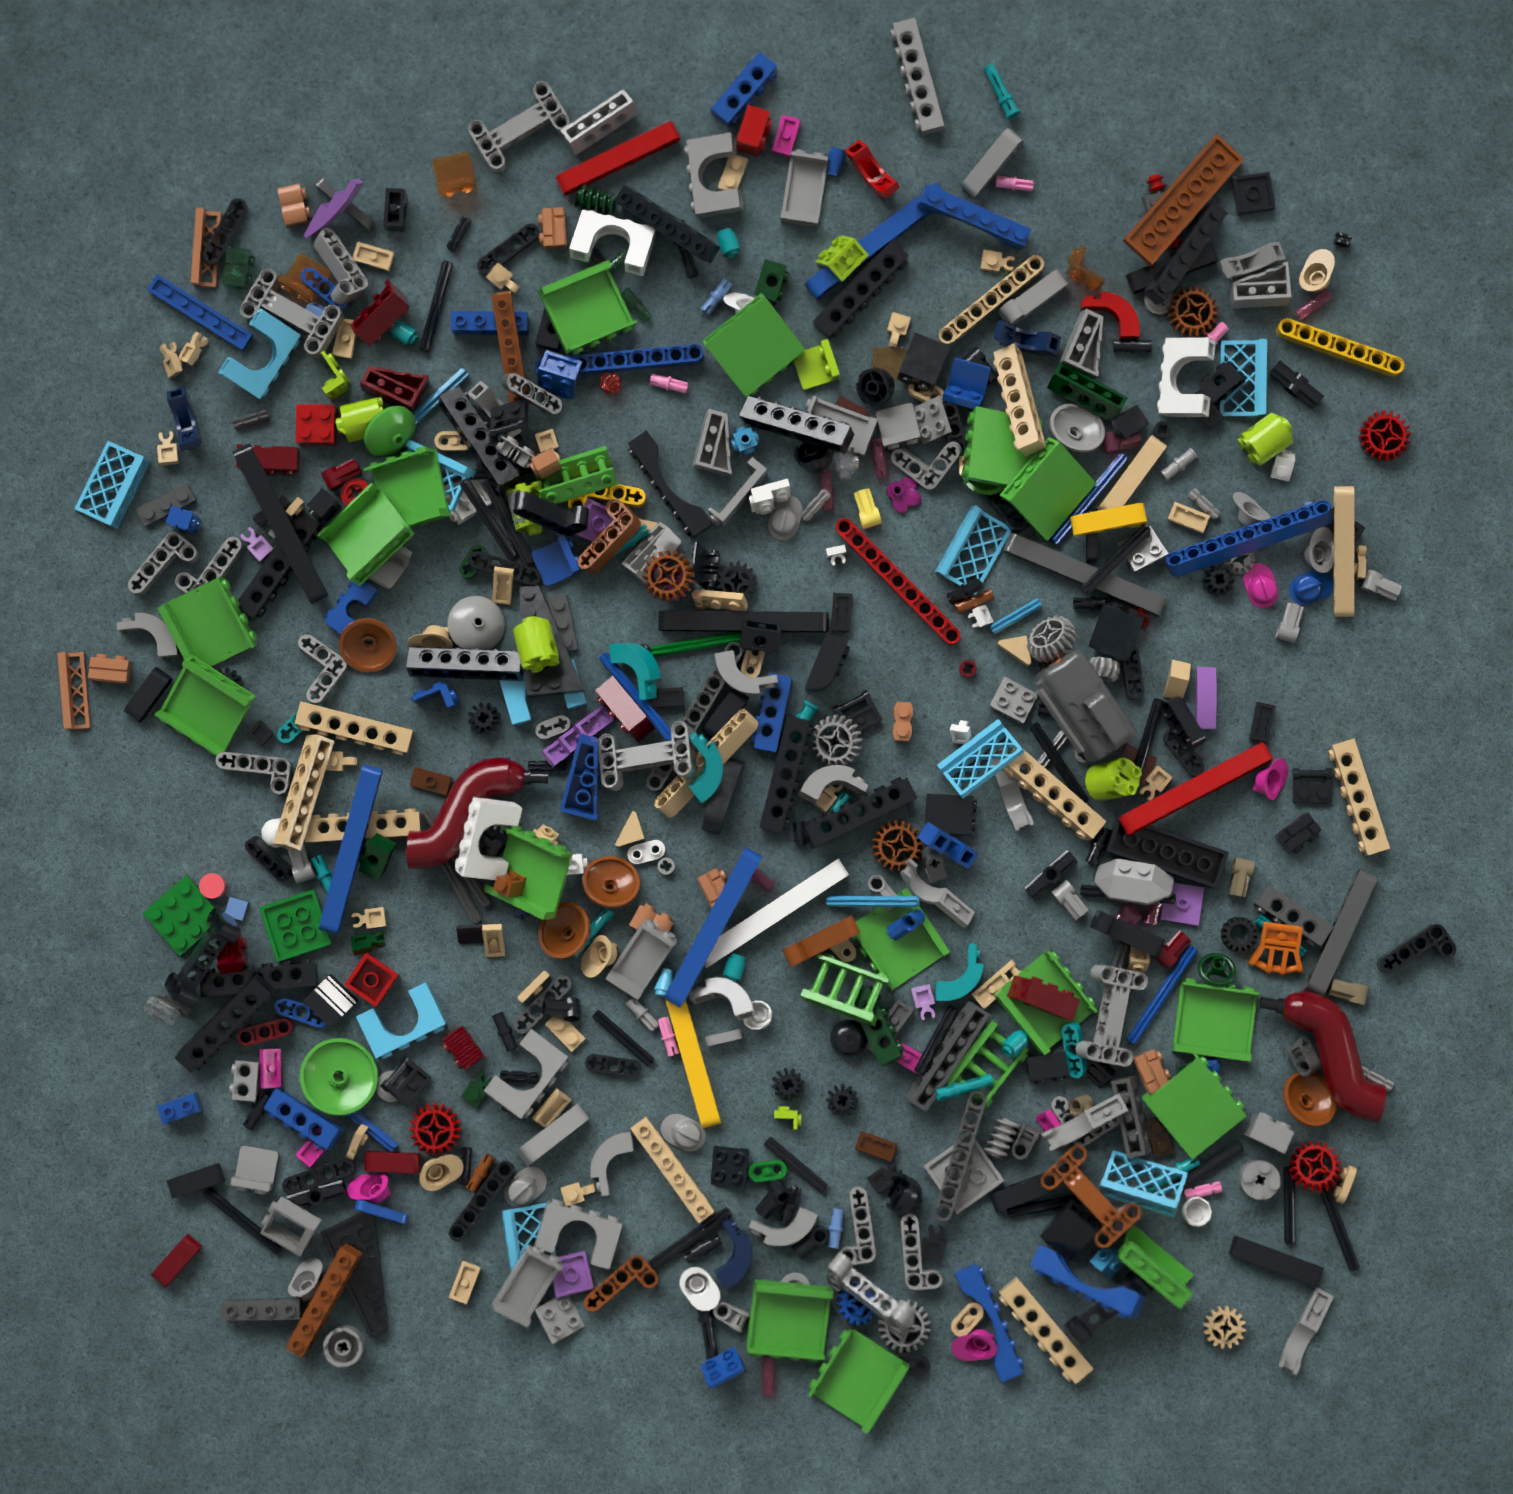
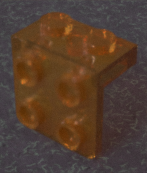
M468 152L433 159L437 180L436 185L440 196H452L454 193L470 192L477 188Z
M1080 245L1078 250L1074 248L1067 262L1070 264L1066 272L1069 274V278L1074 281L1081 280L1085 282V285L1092 290H1100L1105 279L1079 265L1087 248Z
M300 253L286 276L281 273L277 280L283 290L288 293L291 291L296 293V297L305 303L307 301L313 303L318 295L301 281L302 271L305 268H314L327 280L332 272L305 254ZM307 272L305 273V280H312L313 282H315V284H313L312 286L316 288V285L322 279L318 277V280L316 281L313 278V272H310L309 274ZM323 283V284H321V285L319 286V291H320V292H321V290L323 289V287L325 286V283Z

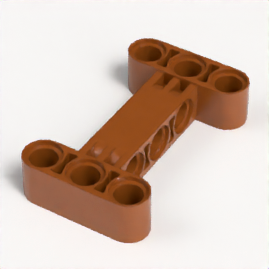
M1076 1145L1042 1175L1040 1184L1043 1189L1051 1191L1063 1182L1104 1226L1095 1235L1094 1243L1098 1248L1106 1249L1139 1219L1141 1209L1138 1205L1131 1203L1118 1212L1077 1168L1086 1159L1087 1152L1084 1147ZM1074 1150L1082 1151L1083 1158L1080 1160L1074 1159L1072 1152ZM1060 1163H1066L1069 1166L1067 1173H1061L1058 1170ZM1047 1176L1053 1177L1055 1184L1050 1187L1046 1186L1044 1178ZM1128 1208L1136 1209L1137 1216L1135 1218L1127 1216ZM1114 1221H1120L1123 1224L1121 1231L1117 1232L1112 1228ZM1101 1234L1107 1235L1109 1238L1108 1244L1101 1245L1098 1242V1236Z

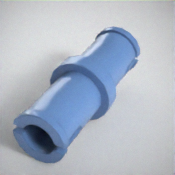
M724 278L714 292L711 291V296L701 307V310L705 312L710 306L706 312L709 316H711L718 304L724 301L723 297L733 286L728 282L725 288H723L727 283V280Z
M833 1208L831 1226H828L830 1232L827 1247L839 1249L841 1232L844 1230L842 1224L845 1210Z

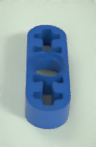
M305 268L300 276L301 281L329 305H336L332 298L331 300L327 298L336 286L314 268ZM306 272L308 274L310 272H313V278L316 281L318 280V277L322 279L318 282L316 288L312 286L313 284H315V282H313L312 280H305ZM321 284L329 285L330 291L328 294H322L319 291ZM348 302L344 305L339 304L337 307L342 310L348 305Z
M280 998L275 1003V1011L279 1015L319 1028L327 1025L325 1022L318 1024V1020L311 1018V1022L308 1021L311 1017V1009L306 1004L288 998ZM284 1001L287 1002L286 1005L289 1007H293V1004H296L293 1016L290 1015L292 1012L290 1010L282 1012L279 1004H283ZM300 1007L307 1009L308 1014L305 1018H299L297 1015V1010Z
M360 1200L356 1201L354 1208L356 1211L402 1225H407L409 1218L407 1214Z

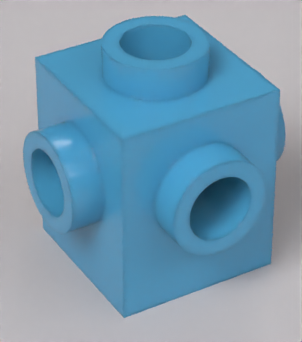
M746 426L735 430L736 433L733 434V440H731L734 450H738L740 455L745 454V456L754 453L755 449L758 448L757 442H760L757 432H752L751 427L746 428ZM748 437L749 441L743 442L741 439Z
M1114 1246L1111 1249L1109 1247L1106 1249L1100 1248L1090 1260L1109 1279L1124 1264L1119 1259V1251Z

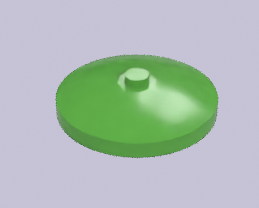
M344 1038L329 1039L313 1047L304 1058L300 1069V1087L308 1103L316 1110L331 1116L350 1115L362 1109L372 1098L378 1081L377 1066L372 1055L359 1043Z

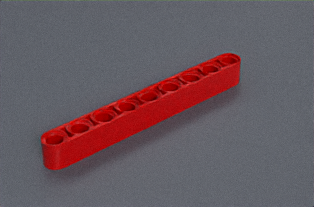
M848 518L838 520L835 528L838 536L945 644L949 646L957 644L961 636L960 631L851 520ZM846 523L850 529L847 532H841L839 525ZM860 537L863 543L860 546H856L852 543V539ZM872 550L876 553V557L868 559L865 553ZM887 564L890 570L887 573H882L879 570V566ZM896 577L901 578L903 584L899 587L895 586L892 582ZM908 591L915 592L916 599H907L906 593ZM925 604L929 606L930 612L923 614L920 612L919 607ZM940 618L943 621V626L935 627L933 620ZM954 632L957 638L955 641H949L946 638V634Z
M1262 742L1125 813L1118 820L1127 835L1130 836L1265 766L1274 758L1265 743Z

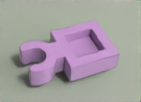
M249 527L248 530L251 532V536L246 538L241 534V538L245 542L251 543L247 548L262 562L272 553L274 548L262 535L256 538V532Z
M930 984L911 988L916 1008L922 1007L920 1011L921 1019L925 1020L924 1013L927 1011L931 1012L932 1018H934L935 1011L930 1005L935 1004Z

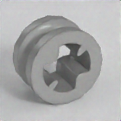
M662 858L658 862V870L664 875L671 874L675 869L674 861L670 858ZM663 861L672 864V868H669L670 871L666 872L665 869H661V864L664 865Z

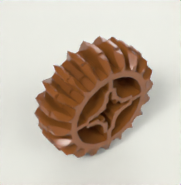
M1190 286L1187 287L1186 291L1181 288L1180 294L1175 293L1173 295L1175 299H1170L1171 304L1174 305L1167 307V310L1171 312L1167 315V318H1174L1170 321V325L1176 323L1177 325L1174 330L1177 331L1181 328L1180 335H1183L1185 331L1188 332L1187 337H1191L1192 332H1194L1195 337H1198L1199 331L1202 335H1205L1206 329L1211 331L1212 325L1216 324L1217 321L1214 318H1217L1219 313L1214 311L1218 310L1219 307L1212 305L1216 302V299L1210 300L1209 298L1212 293L1209 292L1205 295V288L1201 292H1198V286H1195L1194 291H1192ZM1189 298H1197L1202 303L1196 304ZM1183 300L1186 311L1179 315L1178 306ZM1207 308L1208 317L1202 323L1200 312ZM1190 309H1192V310H1195V309L1197 310V309H1199V310L1196 312V314H1194V313H1191V314H1190V313H1189ZM1191 320L1197 326L1188 325L1183 321Z
M666 550L664 556L660 551L658 552L659 558L652 555L654 561L652 563L650 561L646 562L650 567L643 568V571L648 573L642 576L643 579L648 580L643 584L645 587H649L647 592L649 594L653 593L652 597L655 599L659 596V600L663 602L666 597L667 601L671 602L673 596L678 601L679 594L685 597L684 590L690 592L691 589L687 585L694 584L689 579L695 577V574L690 572L694 568L692 565H688L690 560H684L685 556L682 553L678 556V552L674 550L671 555L670 551ZM676 562L678 565L667 568L663 563ZM657 568H659L660 576L654 582V574ZM664 570L667 573L672 574L671 579L673 580V582L670 579L666 578V573L664 572ZM683 570L682 581L680 584H678L677 576L680 574V571ZM667 584H670L674 587V589L669 591L658 589L659 587H664Z
M894 820V826L887 822L888 829H885L883 825L880 826V829L883 831L882 834L878 831L875 832L879 839H872L873 842L878 843L877 846H872V849H878V852L874 853L873 856L877 857L880 855L881 858L878 859V864L883 860L886 862L883 868L890 864V871H893L894 866H897V871L901 872V866L904 865V869H906L907 860H913V858L917 861L920 860L916 853L922 854L923 850L918 849V846H923L924 843L917 842L919 840L918 836L915 837L914 834L918 832V829L916 828L911 831V823L906 828L904 827L905 821H902L901 826H898V821ZM898 830L895 840L883 839L890 831ZM904 832L911 837L914 847L903 842ZM900 836V842L906 848H900L895 856L896 851L890 844L896 843ZM882 845L892 850L891 860L884 855ZM900 852H912L907 860L897 862Z

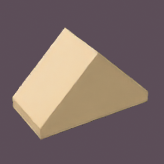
M1027 636L1000 640L996 645L1028 667L1030 665V652L1026 647L1028 644Z
M1177 660L1171 661L1163 697L1172 699L1178 696L1183 699L1189 683L1191 664Z
M632 811L615 843L618 847L645 839L637 813Z

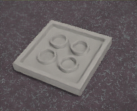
M969 1133L963 1137L962 1141H970L972 1138L971 1134ZM976 1139L973 1143L955 1203L954 1211L956 1214L1004 1182V1179ZM954 1144L924 1165V1168L940 1191ZM957 1151L955 1158L957 1160H964L966 1154L963 1151ZM954 1169L950 1171L949 1175L953 1179H958L960 1172ZM947 1188L944 1190V1195L951 1198L955 1195L953 1189Z

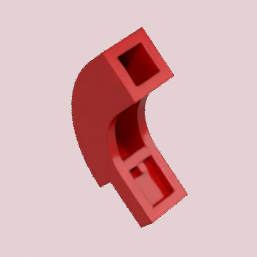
M860 139L844 150L856 171L879 198L882 196L885 199L900 188L898 183L880 167L868 146Z
M1101 291L1099 299H1096V296H1087L1081 300L1080 310H1102L1109 312L1115 317L1119 328V340L1139 339L1140 325L1137 314L1124 298L1111 292Z

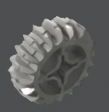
M1055 615L1053 618L1049 616L1047 620L1044 621L1042 619L1040 624H1036V627L1031 629L1032 633L1027 635L1028 644L1026 647L1031 656L1040 663L1043 661L1048 663L1050 660L1054 662L1056 658L1061 659V656L1067 654L1068 650H1072L1071 645L1076 643L1075 639L1077 638L1075 627L1070 620L1063 616L1058 617Z
M836 714L833 715V718L827 716L826 720H820V725L815 726L817 731L812 732V735L816 739L811 740V742L816 743V746L812 750L819 751L816 757L823 756V763L828 760L829 766L834 763L835 765H841L842 763L845 766L848 764V761H854L853 756L857 757L859 755L857 750L862 749V746L858 743L862 742L863 739L858 738L857 735H860L861 731H855L858 725H851L852 719L846 721V716L844 715L839 719V716ZM830 726H837L833 734H825ZM845 731L847 732L849 739L845 737ZM838 737L837 740H839L840 743L836 744L837 741H834L833 738ZM825 742L829 745V750L826 748ZM841 747H849L843 756L837 755Z
M914 1302L911 1307L920 1319L921 1326L913 1323L905 1335L899 1338V1341L891 1336L888 1323L885 1320L878 1321L879 1324L884 1325V1327L878 1328L879 1332H885L881 1335V1339L888 1337L885 1344L888 1346L892 1342V1350L899 1346V1352L902 1353L903 1347H906V1351L909 1353V1346L913 1345L914 1350H917L916 1343L918 1342L923 1346L924 1343L921 1338L928 1339L924 1332H930L931 1329L925 1327V1325H929L931 1322L924 1319L929 1315L928 1313L921 1315L924 1308L921 1306L917 1310V1302ZM888 1306L885 1307L886 1311L890 1310ZM919 1331L914 1339L905 1342L909 1332Z

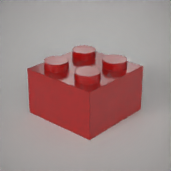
M751 105L747 106L736 139L738 151L757 157L760 152H764L766 146L765 135H769L772 128L770 111Z
M296 404L295 442L299 446H337V425L335 419L337 418L338 408L335 405Z
M365 953L344 985L375 1007H379L401 974L370 953Z

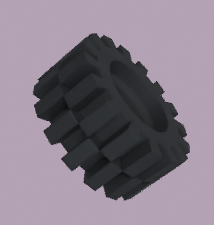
M1245 917L1228 919L1221 929L1223 944L1233 951L1248 950L1257 940L1256 926ZM1237 926L1244 928L1246 931L1245 939L1240 942L1232 938V930Z

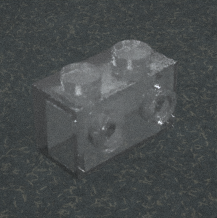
M849 447L846 454L834 451L835 477H840V480L851 479V476H855V471H858L859 460L858 456L854 455V447Z

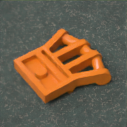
M1264 922L1260 945L1250 957L1248 965L1256 966L1267 974L1273 972L1284 976L1293 972L1303 973V965L1299 954L1303 927ZM1265 948L1269 949L1267 963L1259 960ZM1275 950L1283 951L1280 966L1272 965ZM1288 952H1294L1296 964L1286 966Z

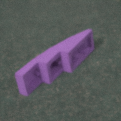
M352 179L345 191L335 192L330 203L320 204L304 237H314L323 228H327L354 200L364 182L360 179Z
M605 706L597 708L541 752L552 768L575 752L580 733L594 737L614 721Z

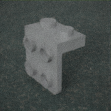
M907 403L877 411L876 417L884 449L894 450L900 448L899 445L901 444L913 445L918 443V440H921L917 419L914 416L913 404Z
M404 546L400 547L369 579L387 589H391L407 568L412 551Z
M242 1146L240 1148L236 1174L232 1177L230 1185L236 1186L235 1189L247 1191V1188L255 1189L254 1193L266 1194V1191L273 1190L279 1153L273 1150Z

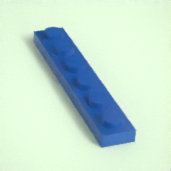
M158 274L147 288L148 292L242 351L245 350L253 337V334Z

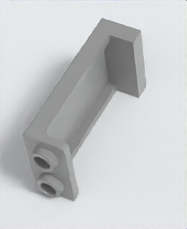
M804 150L791 151L780 222L818 228L828 166V157L825 154L818 152L814 153V155L807 154Z
M813 396L812 400L808 399L805 410L822 418L827 416L833 421H844L850 424L855 435L847 451L865 457L878 419L837 406L816 396Z
M753 457L747 462L748 469L753 473L752 476L721 513L716 512L711 507L708 509L710 520L716 526L721 525L724 527L747 500L748 496L751 495V488L757 487L767 476V468Z
M644 919L609 971L606 980L638 1000L672 947L676 944L677 939L675 935L668 930L664 931L659 928L655 921Z
M527 1245L492 1303L494 1311L527 1328L531 1323L530 1317L558 1270H563L559 1257L553 1254L547 1255L542 1248L536 1245L534 1247Z

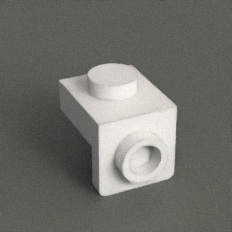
M1285 449L1275 456L1270 477L1289 482L1295 463V454Z
M583 854L572 855L567 875L584 873L588 862L587 858H583Z

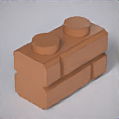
M543 208L542 214L538 215L539 226L543 227V233H539L540 245L544 246V250L567 249L565 208Z
M96 654V657L90 658L88 680L130 684L132 662L127 660L125 656H115V659H109L108 655Z
M718 868L697 878L712 908L725 886V881L728 880L723 870L719 871Z
M1150 1049L1133 1057L1134 1065L1148 1094L1157 1091L1171 1079L1168 1070H1164L1161 1065L1163 1058L1159 1051L1156 1052L1155 1049Z

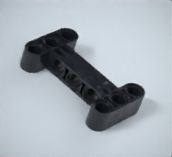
M216 907L208 915L207 923L209 928L178 974L175 972L170 973L165 981V988L171 999L188 1009L195 1005L198 999L196 988L227 942L235 943L241 933V929L234 918ZM212 939H217L215 944L209 945ZM207 955L203 961H198L200 956ZM196 971L194 976L188 977L190 972Z
M1134 1270L1125 1277L1126 1281L1118 1286L1129 1288L1143 1296H1147L1155 1289ZM1099 1301L1080 1317L1078 1315L1074 1316L1064 1327L1081 1347L1093 1338V1332L1118 1314L1119 1311L1113 1309L1107 1312L1101 1306L1102 1302ZM1092 1314H1098L1099 1320L1095 1324L1089 1322V1317Z

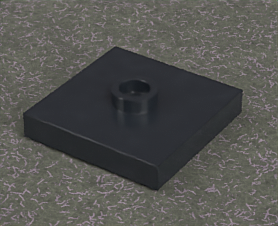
M1270 172L1231 178L1237 215L1275 210Z

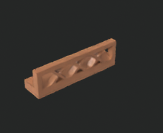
M196 208L191 284L195 287L217 288L218 263L213 266L212 271L210 269L212 266H207L203 261L204 246L207 247L205 238L210 233L214 234L213 231L222 219V213L205 211L204 208ZM207 216L217 217V224L211 229L206 224ZM220 235L215 237V242L219 245ZM215 248V251H214V252L212 251V254H213V256H214V259H217V258L215 257V253H216V251H217V248ZM208 270L213 275L212 283L202 282V275Z
M84 652L57 653L64 729L91 728ZM71 657H80V665L76 670L70 666ZM76 674L82 678V684L77 689L72 685L71 681ZM77 693L84 700L79 708L73 704V698ZM79 712L85 716L86 724L75 725V717Z

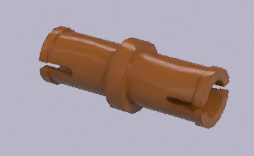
M989 588L976 595L971 594L968 599L954 604L957 612L961 614L994 600V596Z
M485 1153L479 1166L473 1170L474 1174L466 1188L477 1193L484 1178L487 1179V1173L496 1158Z

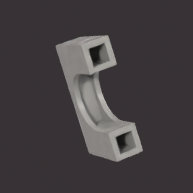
M730 132L687 140L685 155L689 158L687 172L691 176L692 182L689 184V190L694 198V202H691L693 213L699 218L744 211L742 193L738 188L714 192L706 189L702 180L704 169L711 161L737 155L733 134Z
M532 1029L527 1033L519 1046L540 1063L542 1077L539 1083L530 1090L519 1091L495 1075L484 1090L485 1094L520 1120L523 1117L527 1119L533 1111L531 1108L535 1101L537 1103L540 1102L545 1095L543 1090L546 1086L550 1088L557 1079L554 1077L558 1071L562 1072L568 1065L566 1061L568 1056Z
M552 1199V1202L547 1201L534 1246L536 1245L544 1251L554 1253L561 1229L571 1221L581 1220L590 1224L596 1233V1241L590 1258V1264L610 1269L623 1225L622 1222H619V1218L608 1215V1218L602 1217L600 1212L594 1210L585 1212L582 1211V1207L571 1204V1207L564 1206L563 1201Z

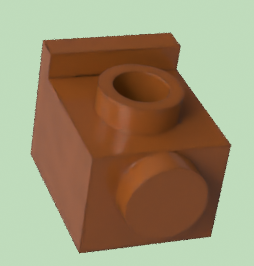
M509 871L505 875L497 876L493 890L506 897L522 896L526 877L514 871Z

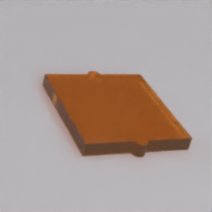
M873 347V361L871 362L873 368L885 369L891 374L893 379H897L906 355V347Z

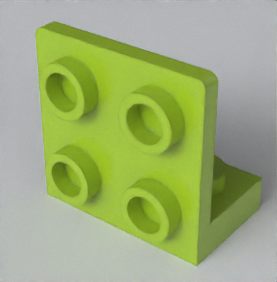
M842 235L832 241V246L828 250L825 249L819 254V259L816 263L828 267L838 280L843 282L869 254L855 238Z
M828 339L821 341L819 346L803 351V355L799 359H793L803 390L840 378Z
M322 351L321 354L337 376L336 379L331 378L324 383L325 386L322 387L328 398L333 401L350 389L348 386L350 381L342 369L337 370L339 365L331 353L327 355L325 351Z

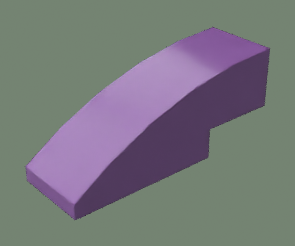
M1196 667L1195 720L1201 729H1216V667Z

